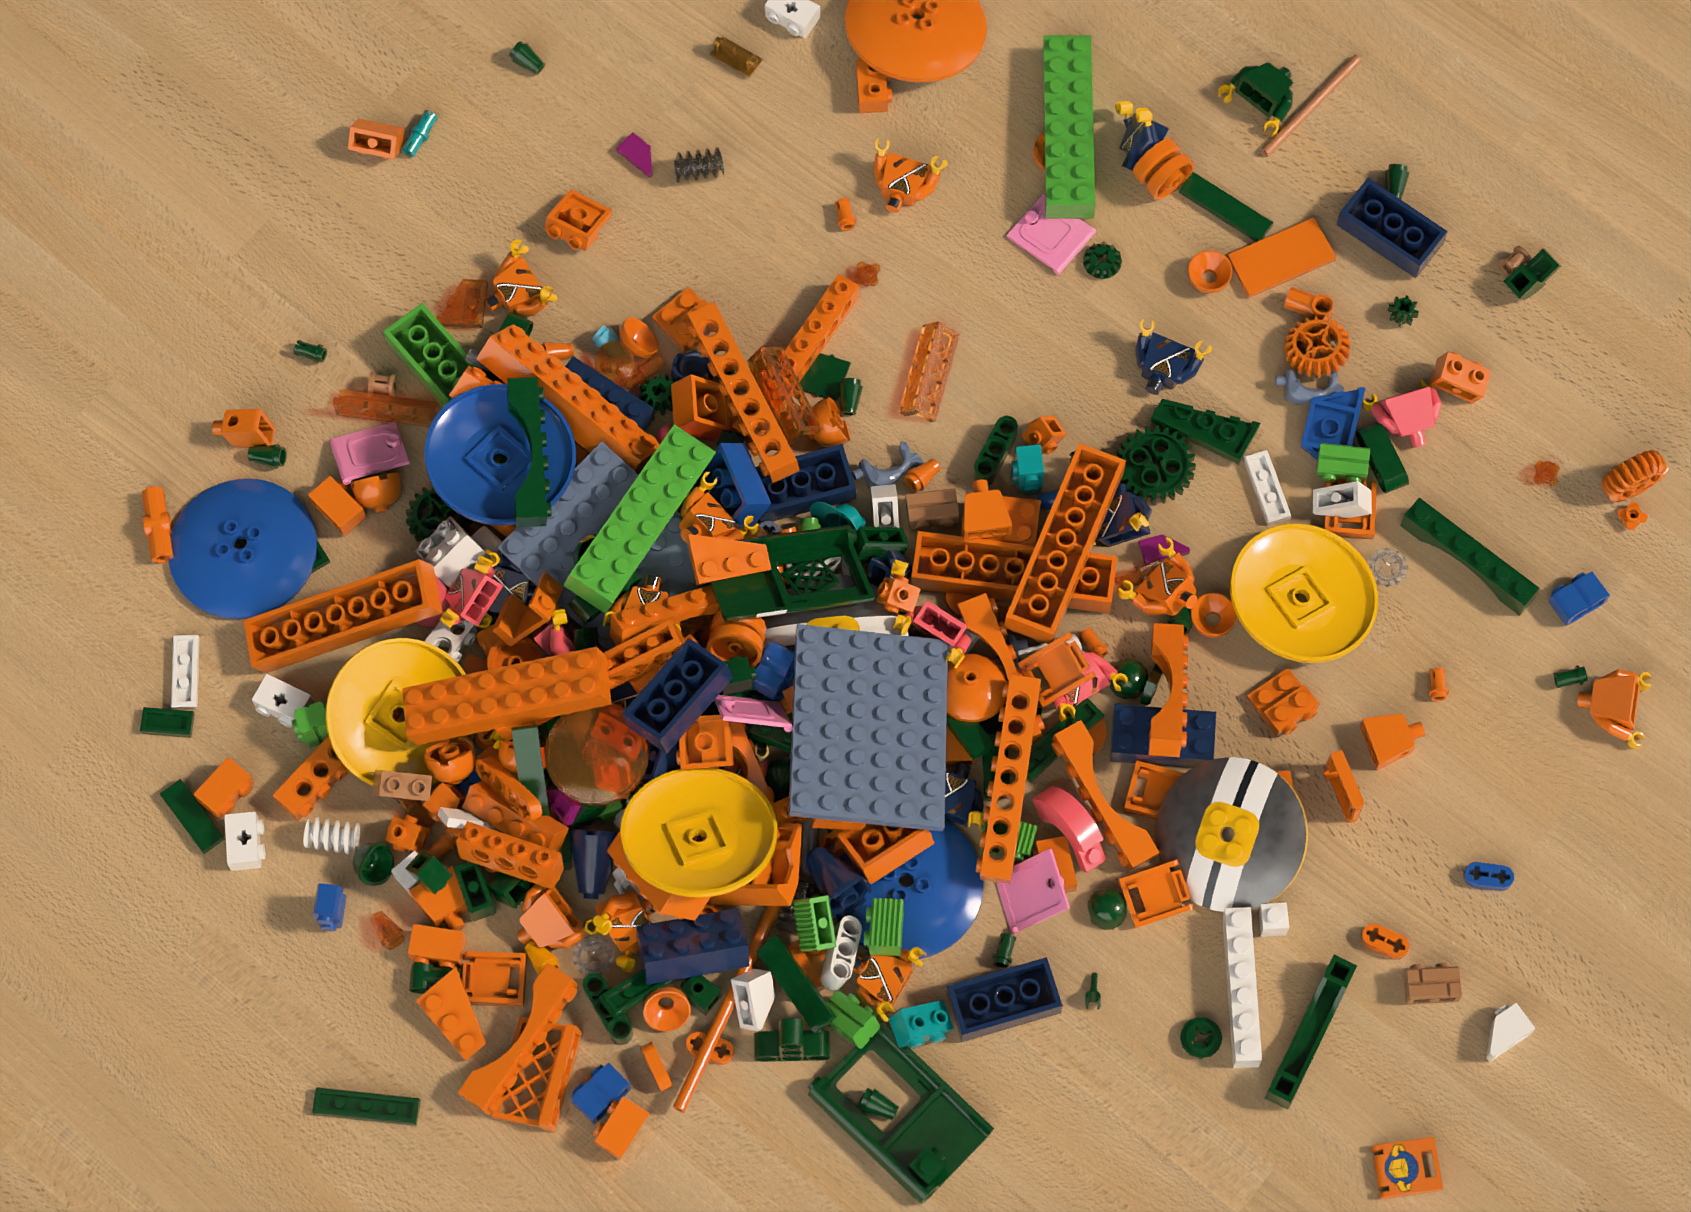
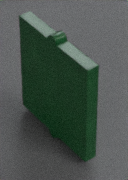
M819 353L803 376L799 390L815 394L817 398L820 396L824 398L830 397L832 400L837 401L840 395L839 384H841V379L846 378L851 362L835 358L833 354L828 356Z

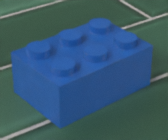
M720 443L715 450L714 457L700 476V479L706 472H710L705 478L707 483H713L717 478L714 487L711 490H705L706 493H709L741 526L739 529L743 527L747 516H753V521L747 524L753 527L771 505L769 496L766 493L746 444Z

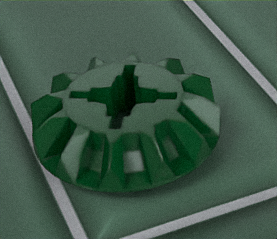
M1105 242L1101 244L1094 243L1089 249H1086L1083 257V265L1087 273L1098 279L1113 277L1118 273L1122 264L1120 251L1114 245H1108ZM1108 254V263L1102 262L1098 265L1099 258L1096 256L1103 257L1104 255Z
M1193 1018L1181 1030L1180 1040L1182 1048L1189 1056L1199 1059L1211 1057L1221 1046V1030L1214 1021L1208 1018ZM1196 1030L1201 1035H1208L1205 1039V1046L1201 1042L1192 1043L1197 1037Z

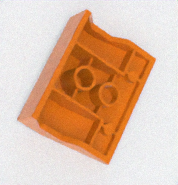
M777 823V844L772 858L764 870L752 881L734 891L711 896L706 905L791 906L799 878L801 824Z

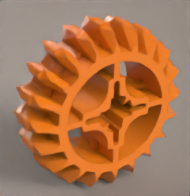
M1315 315L1313 320L1305 317L1304 323L1297 321L1295 324L1296 328L1290 327L1289 335L1285 337L1284 352L1286 353L1287 362H1290L1292 369H1298L1299 375L1307 372L1308 378L1312 374H1316L1318 379H1320L1321 374L1325 373L1329 377L1331 370L1338 373L1339 366H1345L1346 359H1349L1351 342L1349 341V334L1344 331L1343 325H1337L1335 319L1328 322L1326 315L1322 320H1318V317ZM1330 339L1336 343V349L1332 348L1331 344H1329ZM1299 345L1303 346L1304 350H1306L1305 355L1298 350Z
M1644 451L1641 454L1629 457L1626 461L1615 466L1613 470L1608 471L1601 484L1611 502L1626 501L1655 486L1657 482H1660L1665 477L1668 467L1663 456L1658 451Z

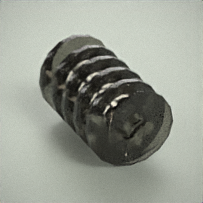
M715 147L714 155L711 154L709 148L705 149L704 156H702L700 150H696L695 157L692 156L690 151H687L685 158L682 157L680 152H677L676 159L674 160L677 183L680 182L681 176L684 177L686 182H689L691 174L695 181H698L700 173H702L705 179H708L709 172H712L714 178H717L719 171H721L725 177L722 153L718 147Z
M798 879V886L793 900L812 897V894H819L813 884ZM794 904L782 906L783 913L779 914L778 919L780 922L776 923L775 928L787 935L798 936L797 925L795 924L797 920L794 919L796 917L794 914L795 910L793 909Z

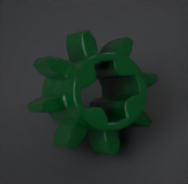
M1408 295L1401 299L1396 296L1394 304H1389L1388 311L1392 312L1389 320H1394L1398 323V327L1406 323L1411 326L1413 318H1417L1419 311L1414 310L1417 301L1412 302Z

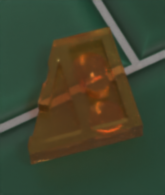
M462 279L456 288V293L447 301V307L443 313L436 317L443 327L483 328L485 299L487 298L488 291L487 280Z

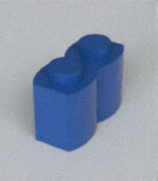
M1593 571L1586 575L1582 572L1572 579V584L1567 586L1562 584L1556 587L1551 592L1552 596L1549 604L1565 626L1602 606L1607 602L1610 594Z
M772 641L763 648L761 662L758 667H755L757 680L753 681V686L756 691L774 701L780 702L784 697L782 691L789 688L791 679L794 677L795 652L778 642Z
M322 883L317 885L313 917L317 919L316 923L321 926L322 930L336 931V928H342L347 896L339 885Z
M607 1063L605 1066L601 1064L596 1067L591 1073V1080L586 1084L580 1083L572 1091V1104L593 1125L607 1114L615 1099L620 1101L632 1089L631 1084L610 1063Z

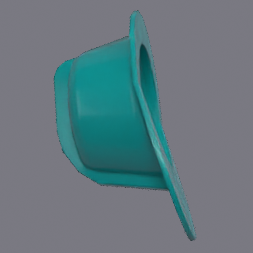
M815 502L810 507L812 518L819 519L821 528L850 525L851 529H855L857 532L860 526L864 527L866 524V519L849 504L833 507L825 502Z

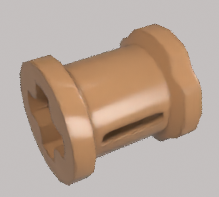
M1516 246L1510 256L1506 259L1503 258L1499 262L1501 270L1507 276L1520 264L1526 265L1531 260L1530 254L1523 247Z
M371 372L368 380V393L382 392L388 393L389 396H394L397 383L396 375L383 376L376 375V372Z

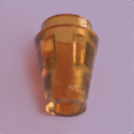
M379 911L371 917L370 921L383 947L392 950L403 943L405 940L404 931L383 911Z

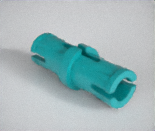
M429 110L423 112L417 125L413 126L410 130L411 135L405 145L401 148L404 154L409 156L411 153L410 157L412 158L416 156L423 141L428 140V133L438 120L435 113L430 112L429 114Z

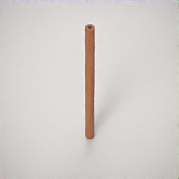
M1354 55L1261 150L1262 153L1269 157L1362 61L1358 55Z

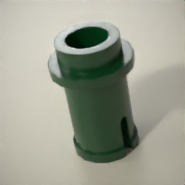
M298 340L294 347V355L312 359L314 363L324 362L327 349L321 344L316 346Z
M1576 665L1575 669L1555 672L1553 674L1557 689L1577 683L1583 685V682L1588 681L1584 666L1579 667V665Z
M1009 933L1000 934L996 954L992 956L994 965L1008 968L1009 964L1012 963L1011 955L1017 939L1014 935Z

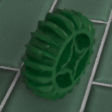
M433 486L430 491L423 487V495L415 492L414 497L416 501L409 500V507L411 509H406V516L409 517L406 519V524L410 526V534H415L414 537L417 542L429 538L434 533V531L430 530L437 528L442 522L441 518L439 519L436 516L435 510L443 517L444 521L450 516L454 518L455 514H457L447 504L438 503V501L443 500L436 493ZM429 505L430 511L420 520L422 511ZM459 514L456 522L469 533L470 526L468 524H472L473 520Z

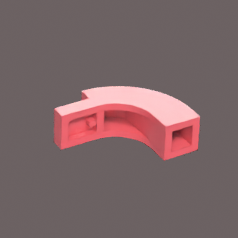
M1051 786L1032 798L1040 820L1056 826L1068 839L1081 871L1089 872L1106 860L1100 842L1104 839L1096 823L1086 809L1072 795L1060 788Z

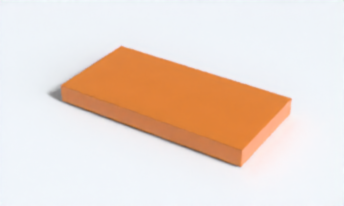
M1314 217L1227 255L1248 298L1336 260L1332 248Z

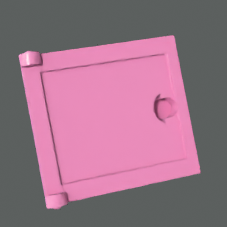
M1043 194L1007 234V238L1049 266L1056 275H1059L1096 233V230L1079 218L1045 219V195Z
M396 422L330 439V445L342 482L345 485L350 484L351 480L409 464Z
M718 695L714 699L719 713L725 721L783 727L786 732H791L793 729L779 701Z
M1048 849L1014 865L1011 884L996 882L1010 928L1009 931L1012 935L1070 909L1063 887L1064 879L1059 874L1052 849ZM1048 879H1051V880H1050V885H1051L1052 889H1051V888L1049 887V885H1048Z

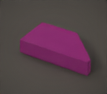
M632 132L617 147V152L651 178V147Z
M1161 534L1138 541L1145 566L1160 563L1165 558L1171 559L1169 556H1164L1159 552L1158 544L1164 549L1170 548V545L1165 540L1167 536ZM1172 539L1176 554L1178 552L1182 556L1190 554L1189 547Z
M569 789L547 791L550 807L564 825H572L581 804Z

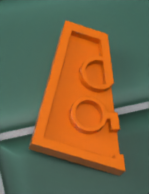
M692 534L686 535L697 585L771 570L765 544Z
M455 967L418 998L416 1002L467 1061L487 1042L459 976V971Z

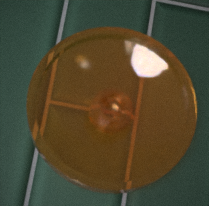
M607 705L564 714L552 727L545 745V763L553 783L568 798L585 805H608L629 795L641 782L648 765V743L646 739L628 727L622 715L624 709L615 705Z

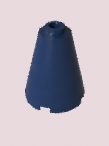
M571 830L570 840L578 893H583L584 899H599V895L605 894L614 864L613 858L609 855L607 849L617 836V832Z
M816 847L808 853L806 859L807 867L819 895H829L832 918H836V914H840L842 917L847 916L864 904L866 901L864 898L867 891L869 894L872 891L871 884L865 877L826 847Z

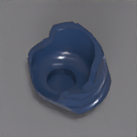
M692 351L685 354L678 353L672 363L671 377L676 382L689 375H695L711 381L714 378L707 366V363L710 362L708 357H702L701 353Z

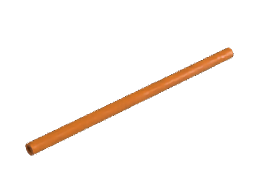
M800 858V862H799V868H800V866H801V864H802V859H801V858ZM767 906L748 946L749 967L738 968L734 978L753 968L758 958L756 951L764 945L782 906ZM732 983L673 1105V1108L679 1112H685L733 1011L735 999Z

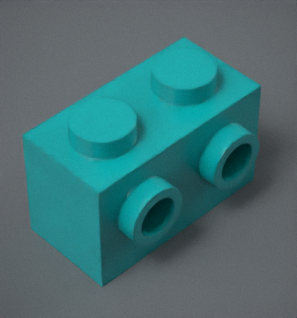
M1041 444L1016 447L1015 460L1012 461L1011 480L1012 485L1017 484L1018 493L1024 492V494L1030 495L1043 489L1044 466Z
M943 1000L900 1009L889 1018L899 1048L910 1046V1049H914L924 1045L927 1041H931L932 1044L939 1043L947 1038L946 1035L954 1029Z

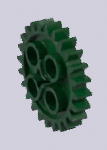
M1156 425L1154 432H1151L1148 426H1146L1145 433L1143 434L1139 429H1136V437L1129 434L1127 436L1128 443L1122 441V450H1117L1116 455L1118 458L1126 460L1124 473L1119 484L1127 483V492L1134 490L1133 494L1135 496L1142 495L1144 501L1149 497L1152 504H1155L1156 498H1160L1164 504L1166 496H1169L1172 501L1175 500V492L1182 496L1184 492L1183 487H1190L1189 480H1193L1194 473L1192 471L1196 468V464L1192 463L1195 459V454H1189L1192 446H1184L1186 438L1178 440L1177 431L1169 435L1168 427L1163 432H1160L1158 425ZM1162 446L1167 451L1161 453L1157 452L1154 448ZM1144 447H1148L1150 454L1146 449H1144ZM1139 456L1145 461L1137 463L1132 458ZM1175 467L1178 472L1170 473L1166 468ZM1161 476L1167 481L1166 483L1161 480ZM1152 477L1156 482L1151 484L1147 483L1144 479Z

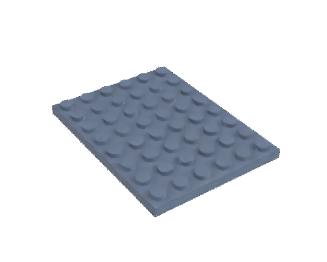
M601 442L575 468L571 483L566 492L551 508L552 516L547 517L546 526L517 527L497 547V550L536 586L543 572H547L563 587L556 605L560 609H565V613L581 628L597 627L598 644L605 651L616 647V645L609 636L610 622L606 623L605 627L603 626L605 613L602 612L592 621L584 624L568 605L577 594L563 586L575 567L573 555L579 541L586 536L599 533L638 477V474L605 443ZM676 511L636 569L637 574L641 577V581L636 585L637 587L644 588L647 575L657 576L661 578L659 591L667 592L668 597L710 585V583L696 584L688 543L681 538L682 530L679 528V523L683 518L678 511ZM702 615L681 621L680 627L683 638L689 634L693 636L712 615Z
M797 624L795 633L793 729L791 737L788 816L943 831L945 827L947 663L945 659L948 655V643L939 639Z

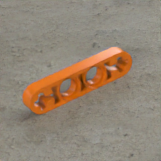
M488 755L476 761V771L481 780L526 822H530L542 816L539 800L494 757Z

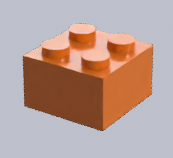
M689 375L671 384L673 421L676 426L690 435L710 441L719 437L722 430L725 432L731 431L729 407L727 404L729 403L728 396H722L717 382Z

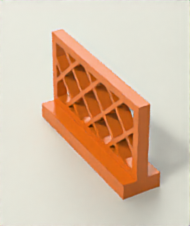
M519 1017L511 1047L521 1036L529 1018ZM560 1024L551 1025L547 1034L553 1030L562 1032L560 1040L550 1046L545 1039L544 1043L547 1049L536 1056L532 1053V1059L529 1064L522 1067L519 1071L524 1084L513 1091L507 1089L509 1093L505 1095V1092L502 1096L500 1106L492 1113L493 1118L539 1127L545 1131L555 1133L582 1032L577 1026L566 1024V1026ZM551 1053L554 1059L553 1065L543 1071L538 1060ZM535 1063L540 1074L527 1081L522 1070ZM544 1078L547 1084L546 1090L536 1096L531 1085ZM528 1088L533 1099L520 1106L515 1095ZM512 1098L517 1109L509 1114L500 1113L503 1103ZM537 1103L540 1109L537 1120L527 1118L524 1110Z

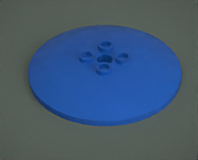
M507 384L476 387L453 398L434 418L425 442L424 457L427 475L439 497L462 516L483 524L514 525L515 494L523 485L531 465L529 442L518 421L508 412ZM544 398L543 401H539L540 409L545 410V424H541V432H546L547 447H542L543 455H548V470L544 471V477L550 481V494H546V502H551L552 508L562 498L571 483L576 464V446L573 433L565 417L550 401ZM497 454H502L506 456L507 461L503 464H498L493 460V457Z
M236 479L217 484L205 490L185 507L176 520L170 535L173 558H168L176 585L186 599L194 606L220 618L248 619L284 606L300 592L309 579L316 561L317 534L309 512L302 502L290 491L265 480ZM244 539L247 541L243 549L234 548L237 540Z
M945 820L943 831L930 830L934 841L933 845L871 884L872 891L870 894L868 891L865 894L864 898L866 901L856 911L847 915L854 916L861 923L860 946L869 951V946H864L865 930L870 931V923L866 922L867 907H872V898L903 900L904 918L901 949L921 948L927 955H921L918 959L941 953L954 945L969 930L980 909L983 895V880H980V872H976L978 856L968 839L948 821ZM846 853L839 857L861 874ZM904 875H908L913 878L914 882L910 887H903L899 884V879ZM836 914V918L840 922V920L844 917H842L840 914Z

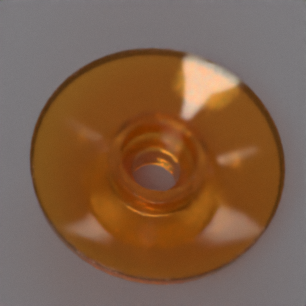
M609 341L602 345L597 352L595 370L624 388L633 377V355L622 342Z

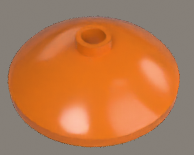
M964 654L965 657L958 668H954L955 664L948 660L947 715L963 722H980L993 717L1000 711L1001 706L1004 707L1007 697H1002L1004 681L1008 682V678L998 663L978 654ZM972 677L975 678V680L969 681L967 678Z

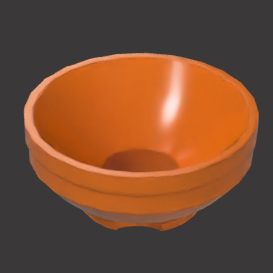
M1202 251L1191 259L1188 266V277L1193 287L1203 293H1217L1229 284L1232 277V265L1229 259L1218 251ZM1205 272H1212L1216 276V280L1212 283H1207L1202 279V275Z
M629 317L620 325L619 342L628 355L648 358L658 351L657 338L645 323L636 318Z
M1207 593L1197 599L1196 605L1191 610L1194 628L1200 634L1209 638H1219L1228 634L1234 627L1237 619L1232 601L1220 593ZM1209 614H1216L1220 618V623L1216 626H1210L1206 623L1205 618Z
M659 988L651 992L644 1002L643 1015L645 1021L650 1027L658 1031L669 1032L681 1028L688 1021L691 1014V1007L687 996L676 988ZM663 997L673 999V1004L668 1007H662L658 1002Z

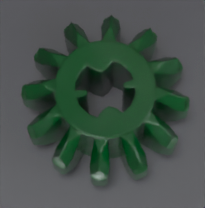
M657 373L654 374L653 380L646 377V384H642L639 387L641 392L639 399L652 406L654 414L657 410H660L661 415L664 416L665 409L673 412L671 384L676 382L675 379L669 380L667 374L659 378Z

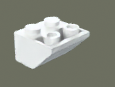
M451 516L441 522L437 530L429 538L424 539L415 551L423 561L434 566L435 575L449 588L452 587L464 568L470 569L477 562L480 555L483 556L485 554L478 543Z

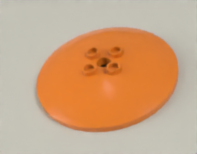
M849 0L845 11L844 24L846 35L857 55L866 64L880 73L908 82H934L961 73L981 53L987 33L986 17L978 0ZM912 15H920L922 19H914Z

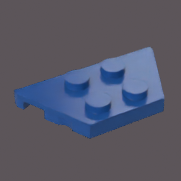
M1359 387L1357 390L1348 392H1336L1330 396L1323 395L1312 398L1300 447L1317 460L1320 443L1352 446L1365 387Z

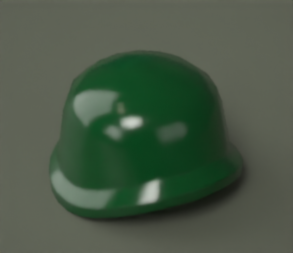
M365 843L356 850L353 857V869L362 883L377 886L384 884L390 878L391 870L394 868V858L385 843Z

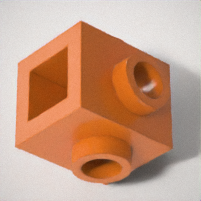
M1052 415L1039 417L1031 421L1027 425L1028 429L1021 436L1025 440L1026 446L1041 444L1042 454L1048 455L1058 448L1057 444L1067 434L1055 416Z
M895 575L894 578H884L878 587L876 602L883 604V609L898 614L899 611L913 613L921 589L908 584L909 579Z
M404 814L403 818L393 816L392 821L387 826L385 841L393 843V849L407 853L408 849L420 852L424 849L430 828L418 824L419 819Z

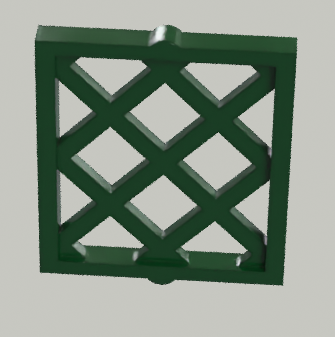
M822 559L798 562L797 565L781 573L782 577L797 595H802L799 589H805L803 594H807L808 590H816L813 593L824 592L840 583L839 579ZM814 561L813 567L806 566ZM799 570L798 575H791V573ZM803 570H811L810 575L803 576ZM815 571H823L822 576H814ZM826 573H828L831 578L825 577ZM800 579L808 580L806 585H798ZM812 580L820 581L818 586H810ZM824 581L830 582L822 587Z

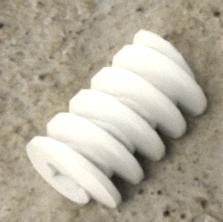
M316 817L313 823H310L308 818L304 831V846L310 848L314 844V848L319 850L324 845L326 851H331L334 846L336 853H340L344 848L346 854H351L353 849L356 852L358 847L360 825L356 823L354 829H350V823L346 821L344 827L340 828L339 820H336L334 825L330 826L329 818H326L323 825H320L319 817Z

